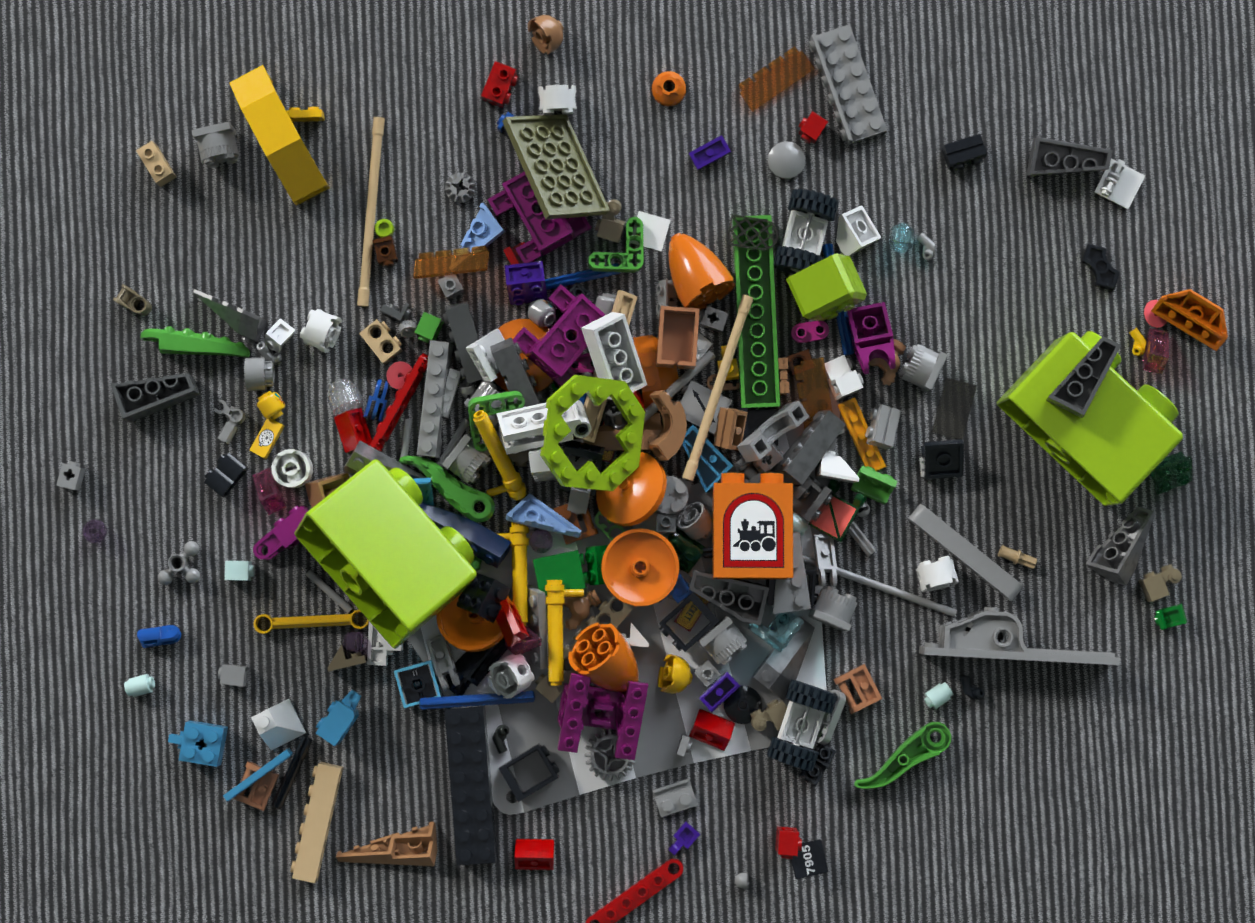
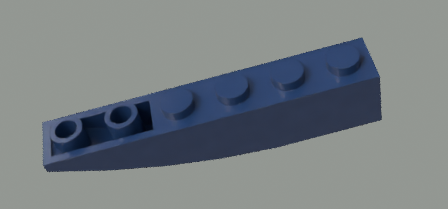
M423 503L420 505L422 510L439 529L449 526L457 530L470 544L474 556L483 560L486 564L498 568L508 554L511 541L461 515Z

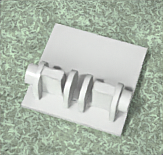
M1111 158L1109 169L1105 170L1094 193L1129 209L1145 175L1125 166L1123 160L1118 159V161H1115Z

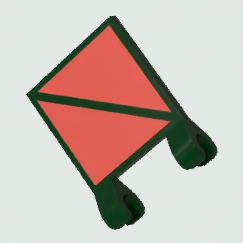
M832 479L828 485V488L833 491L831 502L827 506L824 505L820 510L822 514L817 521L813 520L808 525L842 542L867 498L857 493L853 504H850L835 496L841 484Z

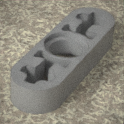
M838 690L830 691L837 694L838 699L829 722L826 720L829 713L825 712L815 741L816 743L826 745L833 736L846 702L845 694Z

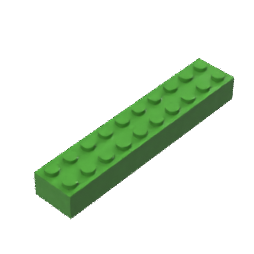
M733 216L732 233L736 317L742 296L748 295L754 298L737 344L740 408H779L780 391L772 216Z

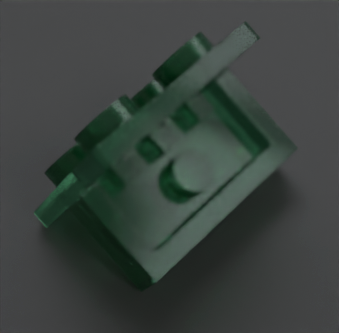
M1182 451L1170 455L1151 472L1150 476L1155 483L1157 495L1169 492L1176 487L1187 485L1192 481V458L1190 456L1185 457Z
M677 528L676 533H670L666 539L673 545L677 553L679 569L689 574L704 553L703 548L706 547L698 541L690 539L683 531Z

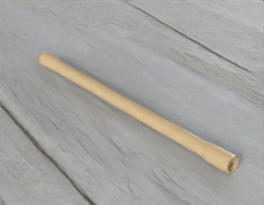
M373 117L368 197L360 287L357 306L369 307V284L381 146L385 118Z
M742 296L738 314L690 458L682 476L684 479L694 480L720 395L746 317L749 314L754 299L751 296Z

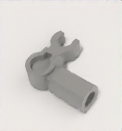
M219 400L224 405V408L222 410L215 408L214 411L220 415L226 414L225 417L230 420L225 423L218 439L230 444L238 429V424L245 421L246 415L242 410L233 406L229 407L227 402Z

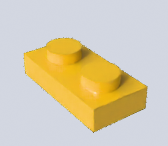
M291 107L289 110H286L292 122L325 121L324 112L319 107H308V110Z

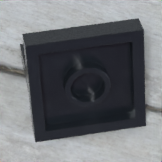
M963 439L924 442V446H921V455L924 461L925 479L964 476Z

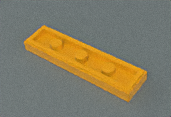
M854 397L838 404L837 407L864 466L872 467L875 471L885 468L886 465L878 447L867 444L865 433L868 425L856 398Z

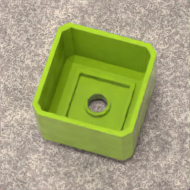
M838 253L786 279L802 316L811 320H831L837 317L838 313L842 311L847 312L855 308L854 305L864 301L867 295L851 257Z

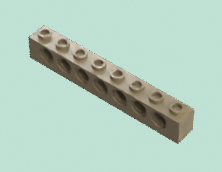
M613 596L609 602L605 600L598 608L600 613L596 617L592 615L585 624L587 626L594 623L601 624L600 617L608 615L611 618V624L617 628L635 606L623 603L624 607L621 611H614L612 604L618 599ZM581 630L573 637L575 642L571 646L567 644L563 649L564 660L568 659L569 652L572 651L577 642L575 638ZM573 668L571 670L564 669V681H562V685L557 686L550 685L548 673L546 676L541 674L535 681L537 684L535 689L553 703L562 693L564 683L569 684L570 674L578 673Z

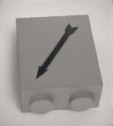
M692 380L683 387L681 393L684 395L680 403L685 411L686 422L700 428L712 390ZM720 395L708 433L715 434L720 407L729 408L732 402L731 399Z

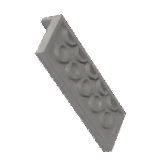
M850 24L819 35L812 34L808 45L810 51L814 52L817 58L814 59L817 70H821L823 75L821 82L823 87H827L829 92L827 99L830 106H834L835 112L833 115L836 123H840L842 129L840 130V136L842 140H846L847 145L887 132Z

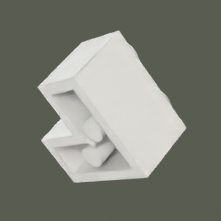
M845 355L820 366L836 401L863 388L862 384H864L861 374H857L856 370L851 371L853 368L849 358L846 359Z

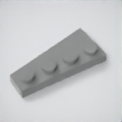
M528 585V630L531 645V661L534 666L545 669L548 668L545 592Z

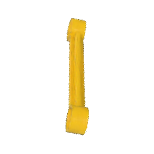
M355 610L352 614L275 618L268 614H261L255 618L254 628L262 634L269 633L273 629L352 625L354 628L362 629L369 625V620L367 619L366 624L361 627L354 623V616L356 613L361 612L360 610ZM262 617L270 620L271 626L267 631H261L258 628V621Z

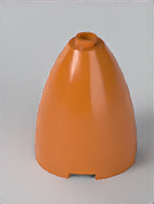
M677 233L671 237L668 253L670 273L674 288L684 308L705 309L707 304L717 299L721 300L734 289V278L721 260L704 244L686 234Z
M594 623L581 631L575 638L577 642L572 651L569 652V663L577 673L590 677L591 683L610 691L626 692L628 681L639 682L638 665L634 653L624 636L611 623Z

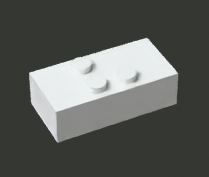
M611 312L581 327L598 378L625 381L632 392L647 385L625 314Z

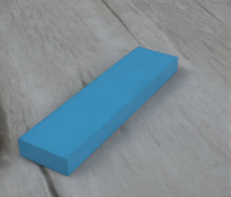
M286 749L224 794L223 797L226 801L232 800L293 755L291 749Z

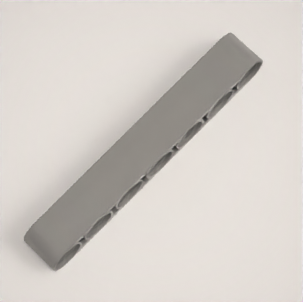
M919 504L909 516L908 520L1009 601L1012 602L1024 587L924 505Z

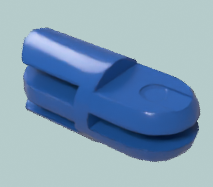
M382 379L377 381L373 396L369 395L363 418L368 417L373 400L375 403L370 420H375L379 404L382 403L378 422H382L388 400H385L389 385L387 381L384 383L380 398H378Z
M175 625L140 629L137 632V637L142 647L147 648L177 643L181 638V631Z

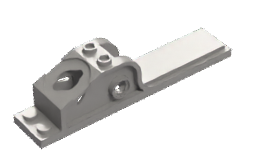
M984 607V611L978 610L968 614V617L953 623L950 621L940 625L939 644L925 642L924 646H919V654L1120 665V657H1115V653L1027 648L1023 641V627L1020 620L1011 613L999 612V608ZM966 627L971 628L970 631H964V630L966 629ZM1001 632L1003 637L1001 641H998L997 636Z

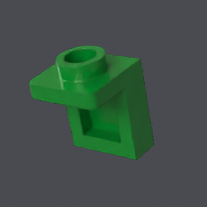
M1182 604L1156 611V625L1160 626L1161 630H1165L1169 627L1186 624L1187 619Z

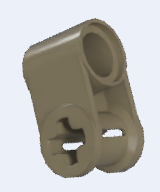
M124 284L121 285L122 289L117 297L112 299L141 316L148 315L152 310V305L147 299ZM144 302V308L138 311V304Z

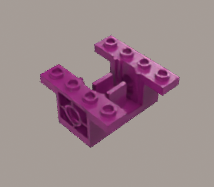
M525 172L502 184L504 190L487 199L497 217L515 207L529 231L532 239L515 248L523 263L534 262L591 230L585 216L546 220L543 212L534 213L533 208L539 205Z
M560 284L547 299L563 313L558 321L539 340L525 327L512 340L514 343L518 342L522 353L561 387L573 375H577L570 366L587 348L581 327L605 316V314L582 293L575 297ZM567 331L573 333L574 337L571 341L566 338Z
M571 673L569 684L564 683L557 718L561 729L557 749L559 751L577 753L581 730H584V726L611 728L616 731L618 736L615 758L635 760L648 683L628 681L626 692H616L604 688L590 687V677ZM595 709H599V710H602V711H601V712H595Z

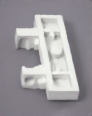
M369 622L367 665L387 666L388 655H393V651H402L403 643L396 649L392 648Z

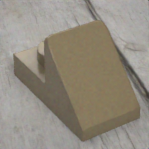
M342 644L328 666V672L366 663L367 654L362 655L361 652L350 654L348 659L345 644Z

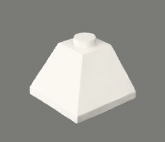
M859 206L839 216L836 242L844 255L851 256L881 239L880 234L863 206Z
M827 450L816 466L815 477L848 483L859 482V477L841 456H836L834 451Z
M290 699L251 717L259 735L271 751L306 733Z

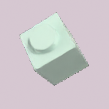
M225 561V580L251 581V577H254L255 566L252 565V561Z

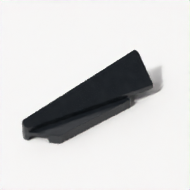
M503 637L496 645L484 651H466L455 662L460 685L455 686L452 683L450 674L445 675L449 684V690L459 696L464 695L471 683L478 686L489 673V667L497 662L509 648L505 638Z

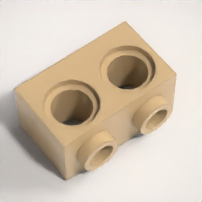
M153 141L136 150L155 183L160 187L177 177L158 145Z
M376 319L359 334L381 362L386 365L403 351L400 348L402 343L396 336L391 337L388 333L391 329L384 321L380 323ZM380 329L381 336L373 338V330ZM392 344V352L385 353L384 346Z

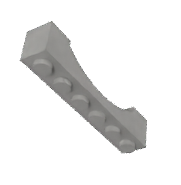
M430 340L417 455L422 457L440 458L443 402L453 353V344L449 342Z

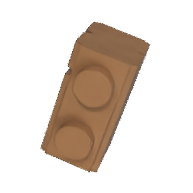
M720 407L717 416V428L714 434V445L725 449L738 450L736 446L743 440L748 412Z

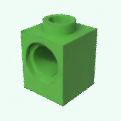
M424 312L414 333L419 336V340L425 343H429L430 340L436 341L444 321Z

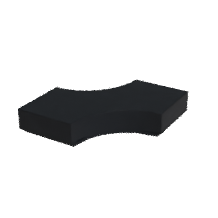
M1087 243L1082 262L1093 270L1096 279L1095 286L1115 290L1120 271L1109 264L1106 257L1107 249Z

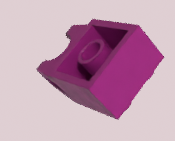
M885 302L857 307L847 311V320L854 351L863 373L869 374V362L874 358L884 359L890 369H895L893 332Z
M297 505L288 512L290 515L287 518H280L273 524L274 528L254 545V555L258 559L270 560L284 549H292L300 543L294 532L306 512L309 511V508L305 506L298 507ZM265 545L268 547V553L266 555H264L262 552V549Z

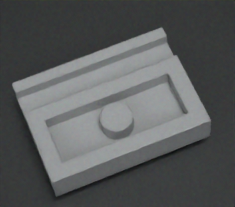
M689 778L652 790L661 817L698 806Z

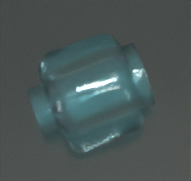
M899 223L893 226L890 230L889 245L896 252H907V250L913 247L915 231L907 223Z

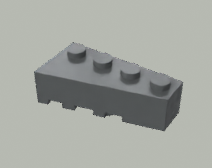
M465 300L446 306V313L443 314L445 324H450L451 332L448 333L451 343H455L457 350L454 351L457 362L461 361L463 366L460 369L462 379H467L469 384L483 378L466 350L467 346L479 340V336L475 329L473 316L469 310V302Z
M1103 336L1049 395L1046 401L1083 418L1121 345Z
M189 373L169 375L161 378H147L146 380L139 381L132 380L124 383H110L122 419L128 423L200 396L195 378Z

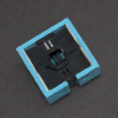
M432 660L394 671L404 708L418 705L420 698L443 697Z

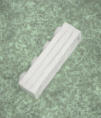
M451 368L447 376L442 417L449 418L461 378V372Z

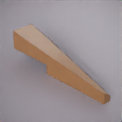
M429 822L428 826L422 828L413 827L412 831L403 834L399 832L370 841L371 844L360 847L357 845L354 846L353 850L344 853L338 851L336 855L338 862L434 866L438 851L435 822Z

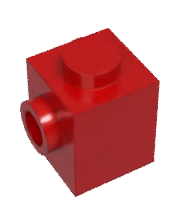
M812 111L808 119L804 117L798 126L800 128V138L808 144L810 142L815 144L827 126L828 121Z

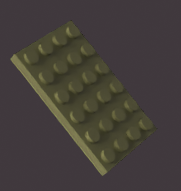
M567 114L504 118L502 121L546 220L606 215L610 211Z

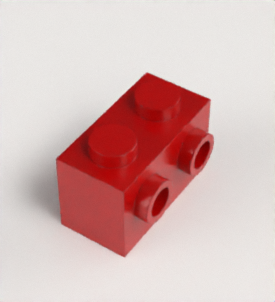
M495 61L481 94L482 100L504 108V105L508 104L512 94L510 90L512 86L515 87L518 82L517 70Z
M777 826L775 850L778 855H781V858L793 859V856H798V851L802 849V839L799 837V831L794 827Z

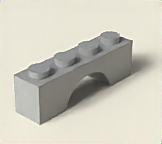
M800 401L786 403L736 447L746 463L761 460L772 450L771 444L777 438L797 428L809 415Z

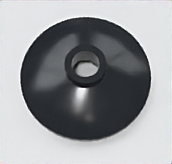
M741 685L724 701L726 715L738 724L751 723L752 717L750 714L758 709L762 710V700L758 692L752 687ZM743 701L747 703L745 709L740 708V703Z

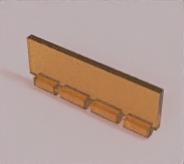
M795 46L783 54L787 61H784L779 56L768 64L770 72L766 67H763L752 75L756 82H753L748 77L738 84L742 90L739 94L752 112L814 70V67L802 50L799 52Z
M486 246L472 247L471 253L469 247L454 249V255H452L451 250L436 251L435 257L433 252L419 253V259L415 260L413 278L419 279L487 271L489 251H487Z
M823 357L801 361V365L794 366L796 380H804V382L797 383L799 399L807 398V400L801 401V404L810 419H806L803 422L804 430L813 421V417L817 412L830 410L833 413Z

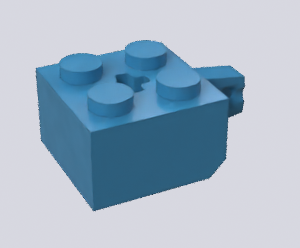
M351 690L344 699L333 701L327 710L329 712L328 716L322 717L318 722L316 734L333 746L340 744L359 717V711L356 707L362 696L356 691Z
M198 721L185 722L184 731H181L180 735L169 734L168 742L178 744V749H180L179 761L218 767L222 764L228 727ZM203 739L204 743H207L205 747H202V744H200V741Z

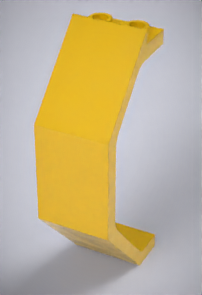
M262 65L229 82L246 120L293 203L297 206L329 189V185L323 178L272 84L273 81L264 66Z

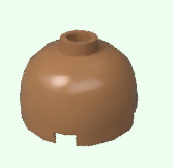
M540 15L528 22V31H532L534 35L531 39L541 53L547 52V54H550L559 48L563 41L564 30L559 20L549 15Z

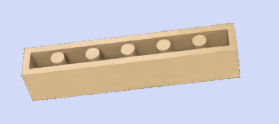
M324 762L314 766L312 777H315L314 784L310 785L308 791L310 802L305 805L303 815H306L305 823H301L299 834L302 837L301 841L297 842L295 848L297 859L292 862L290 870L293 873V879L311 883L318 881L342 776V766Z

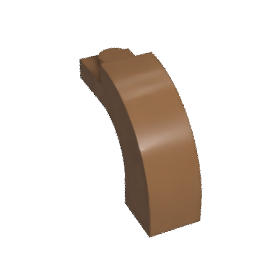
M664 390L654 391L649 396L662 415L663 427L660 435L648 446L658 461L669 460L677 453L684 441L687 428L686 415L680 401L672 402L670 395Z

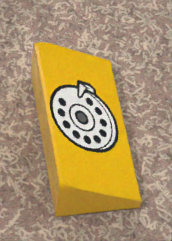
M271 418L266 419L250 451L267 459L285 426Z

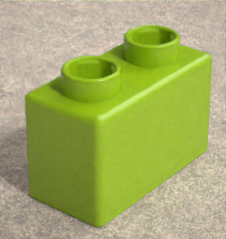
M1087 331L1081 338L1076 333L1069 332L1056 339L1005 392L996 404L1104 506L1122 504L1182 441L1183 434L1172 424L1178 417L1179 412L1175 405L1153 386L1144 384L1137 391L1114 369L1122 360L1118 352L1083 418L1046 401L1049 395L1102 338L1092 331Z
M375 459L307 511L294 534L389 645L396 649L458 597L475 579L477 572L470 565L475 557L467 540L452 527L445 526L439 529L420 507L423 502L422 492L413 478L400 468L395 467L388 471L379 460Z

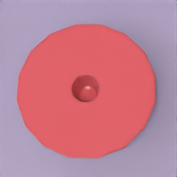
M1151 300L1144 308L1145 320L1152 327H1163L1167 321L1151 312V309L1158 300Z
M403 361L393 363L387 370V382L395 389L402 388L405 383L404 378L408 372H411L412 367Z

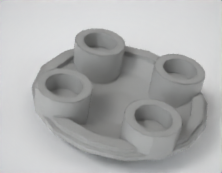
M784 141L777 143L768 155V166L776 176L789 180L802 172L806 159L804 151L793 142Z

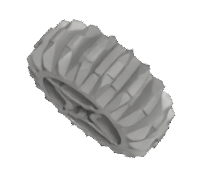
M611 728L608 729V734L606 735L604 729H602V736L599 737L595 733L594 737L597 740L594 741L590 738L589 742L593 745H586L585 749L591 751L584 754L585 757L591 758L586 761V765L592 763L593 766L589 768L590 772L597 769L595 776L597 777L602 773V780H605L606 775H609V781H613V775H616L617 780H620L619 773L622 772L624 776H627L625 768L632 771V767L628 764H635L636 760L612 757L609 764H607L608 755L605 753L606 751L609 752L614 745L613 754L615 755L618 736L616 732L612 734ZM612 739L608 748L597 747L603 740ZM594 753L604 757V768L597 764ZM612 762H624L620 768L609 770Z

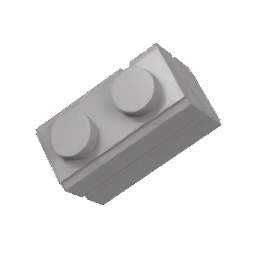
M883 404L872 408L869 415L871 425L865 433L867 444L885 450L893 448L901 410L890 408Z

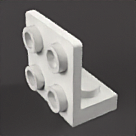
M499 329L491 331L466 347L484 381L492 382L498 378L496 374L500 372L490 346L505 340Z

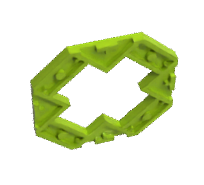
M573 375L547 399V419L544 420L543 427L544 445L541 447L540 456L561 486L614 491L639 467L645 411L625 381ZM585 393H587L595 406H599L610 396L628 423L615 435L625 451L601 474L592 461H587L576 471L558 444L571 432V429L561 415Z

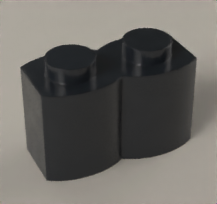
M230 453L227 455L223 454L218 459V466L214 470L210 469L205 475L206 480L204 481L206 485L223 498L228 495L249 469Z

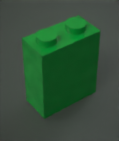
M579 550L533 559L538 589L545 592L546 596L545 585H547V580H562L564 589L586 588L585 584L589 583L587 572L583 573L582 565L585 564L583 553L579 554Z

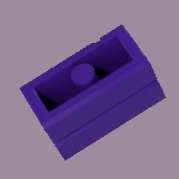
M726 672L699 699L713 712L740 685Z

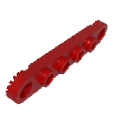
M425 353L420 355L411 372L406 374L404 385L396 392L395 401L387 408L386 417L376 428L377 433L369 446L380 452L424 376L423 373L427 370L428 355Z
M675 858L667 860L587 918L585 923H590L592 920H598L600 923H616L680 877L683 873L682 862ZM671 863H676L679 866V871L675 874L668 871V866Z

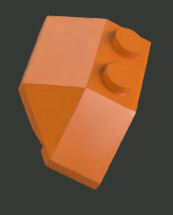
M1191 289L1161 296L1151 309V312L1215 351L1228 338L1224 310Z
M653 335L633 337L647 385L641 388L645 409L653 402L649 396L654 391H665L678 379L676 364H674L673 368L656 367L658 338Z

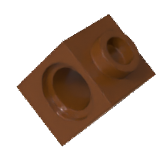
M809 349L786 357L788 358V369H786V372L790 373L791 376L812 370L815 367ZM801 359L803 367H794L793 360Z

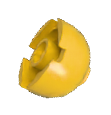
M668 654L663 660L666 662L665 666H660L658 687L662 688L660 691L664 693H680L691 684L693 675L687 661L682 657Z

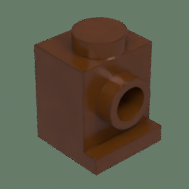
M392 236L373 240L378 264H383V267L394 265L398 258ZM384 248L389 250L386 255L382 254Z

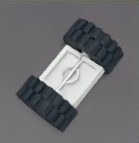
M792 190L788 210L791 213L783 244L777 247L773 264L774 268L793 275L824 259L820 256L828 222L835 219L839 204L836 198L813 190Z
M791 680L786 698L789 699L788 707L778 737H772L767 756L800 769L813 771L819 752L813 750L824 714L825 712L832 714L838 695L800 681Z

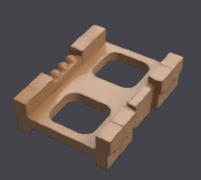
M778 358L780 396L790 393L789 381L787 382L788 373L786 372V369H788V358Z

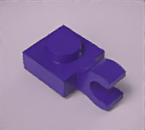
M685 821L673 835L677 840L668 850L675 856L683 845L688 849L700 836V833Z

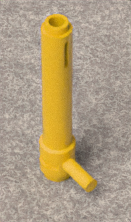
M483 410L475 412L473 421L502 477L503 483L501 486L486 490L487 494L492 497L507 492L513 500L524 498L527 494L526 486L506 454L505 448L488 414Z
M512 522L510 533H498V535L511 541L512 602L515 603L526 627V623H528L527 546H529V539L527 534L529 533V527Z
M547 580L545 591H547L548 681L550 685L557 686L562 685V681H564L563 604L565 603V597H584V589H564L562 580Z

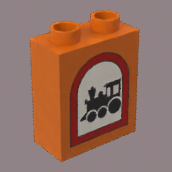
M721 473V483L713 484V579H792L793 483H784L783 473H761L760 483H745L744 473Z

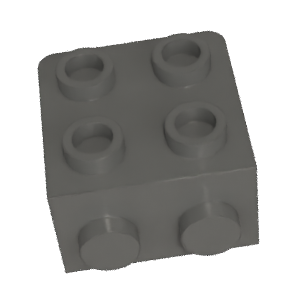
M793 485V493L800 485ZM823 485L820 488L822 490L821 493H818L812 487L810 489L812 493L805 500L802 498L799 501L793 495V511L809 523H812L813 520L816 522L822 514L820 511L824 505L827 506L833 498V491L827 486Z

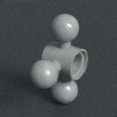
M189 541L184 545L182 555H172L168 559L169 569L159 572L158 581L162 585H168L173 581L174 572L183 571L187 582L192 584L198 582L200 572L195 568L188 567V557L195 556L199 552V545L194 541ZM177 558H181L183 562L180 568H176L174 565Z

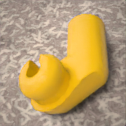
M1136 327L1129 332L1134 339L1132 353L1135 356H1141L1145 352L1147 341Z

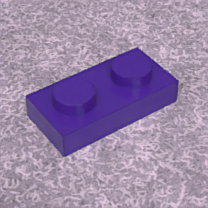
M721 135L689 152L688 155L698 171L730 154L731 150Z

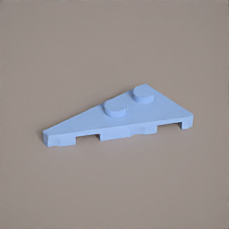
M483 202L480 204V210L476 218L472 220L471 227L461 243L462 247L457 257L455 256L452 261L450 270L453 273L506 232Z
M530 493L506 514L507 521L576 538L581 536L582 530Z

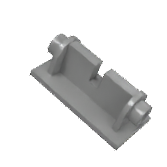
M664 279L658 281L656 287L658 295L656 312L658 319L661 306L676 307V302L670 301V298H676V290L672 280Z

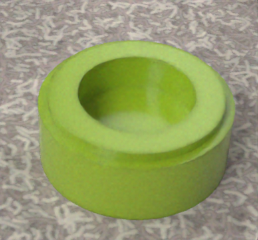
M380 219L375 224V232L380 238L392 236L394 225L388 219Z

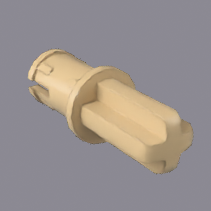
M1004 545L1001 546L998 557L1010 560L1015 565L1018 563L1034 569L1037 564L1036 558L1021 553V550L1016 551Z

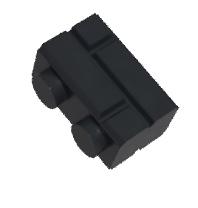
M981 134L942 146L947 168H953L954 171L965 168L964 164H980L987 156Z

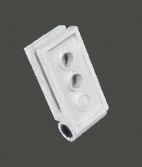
M578 400L561 415L571 429V432L559 443L574 440L573 435L578 438L586 437L592 430L583 403ZM546 403L496 413L499 432L507 455L543 447L544 420L547 419L548 410Z

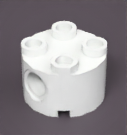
M568 85L545 86L546 90H543L542 86L538 87L540 96L539 111H543V115H554V111H562V114H573V110L577 109L575 85H572L571 89L568 88Z
M321 309L311 310L307 317V325L300 332V338L303 339L305 345L316 347L320 351L328 353V347L333 348L341 332V327L338 324L342 323V319L325 313Z
M295 449L284 450L277 454L272 463V475L283 486L300 488L312 479L313 464L310 458L301 451Z
M949 556L938 558V561L931 563L930 560L921 562L916 569L922 592L950 587L949 583L952 582L954 585L959 583L954 562Z
M522 654L507 655L489 667L488 681L490 687L497 695L502 694L505 696L503 698L506 699L512 698L526 690L535 679L530 666Z

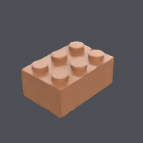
M671 306L660 307L656 367L673 368L674 364H677L679 369H695L700 309Z

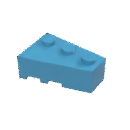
M694 425L686 431L682 443L689 458L699 431ZM706 438L696 474L707 494L713 488V484L721 480V473H728L734 466Z

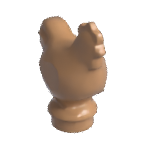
M893 339L895 369H890L887 362L882 358H874L869 362L870 366H878L884 372L881 378L883 385L890 386L891 383L895 382V373L900 367L898 355L904 354L906 349L905 345L896 339Z
M595 590L588 591L586 597H565L563 606L569 608L571 612V617L565 621V627L570 631L577 629V626L588 618L591 605L598 607L602 603Z

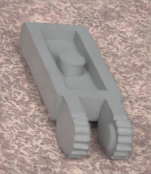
M814 535L812 539L819 586H825V573H830V585L837 586V561L834 539L828 535Z
M442 635L426 641L436 676L439 678L443 690L449 689V684L445 677L447 674H450L452 683L455 686L460 685L448 641Z

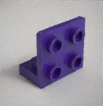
M543 261L505 265L506 285L511 305H522L538 299L547 301L548 295Z

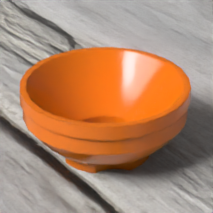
M672 71L659 74L652 84L654 99L664 106L677 105L685 97V81L679 74ZM667 81L673 82L675 85L674 90L666 91L663 87L664 83Z

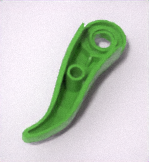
M171 326L165 327L164 330L145 329L141 332L140 339L145 341L159 342L161 354L250 356V350L242 342L234 343L228 337L217 338L208 332H203L202 334L195 333L189 328H185L183 331H175Z
M404 456L399 459L400 463L415 466L427 478H431V483L443 498L470 520L484 522L493 516L495 504L487 493L459 481L436 462L418 456ZM478 501L485 504V510L481 513L474 510V505Z
M941 722L926 724L908 737L873 776L856 780L854 786L861 789H874L886 786L915 765L940 755L951 743L949 728ZM933 732H939L941 739L938 742H933L930 739V735Z

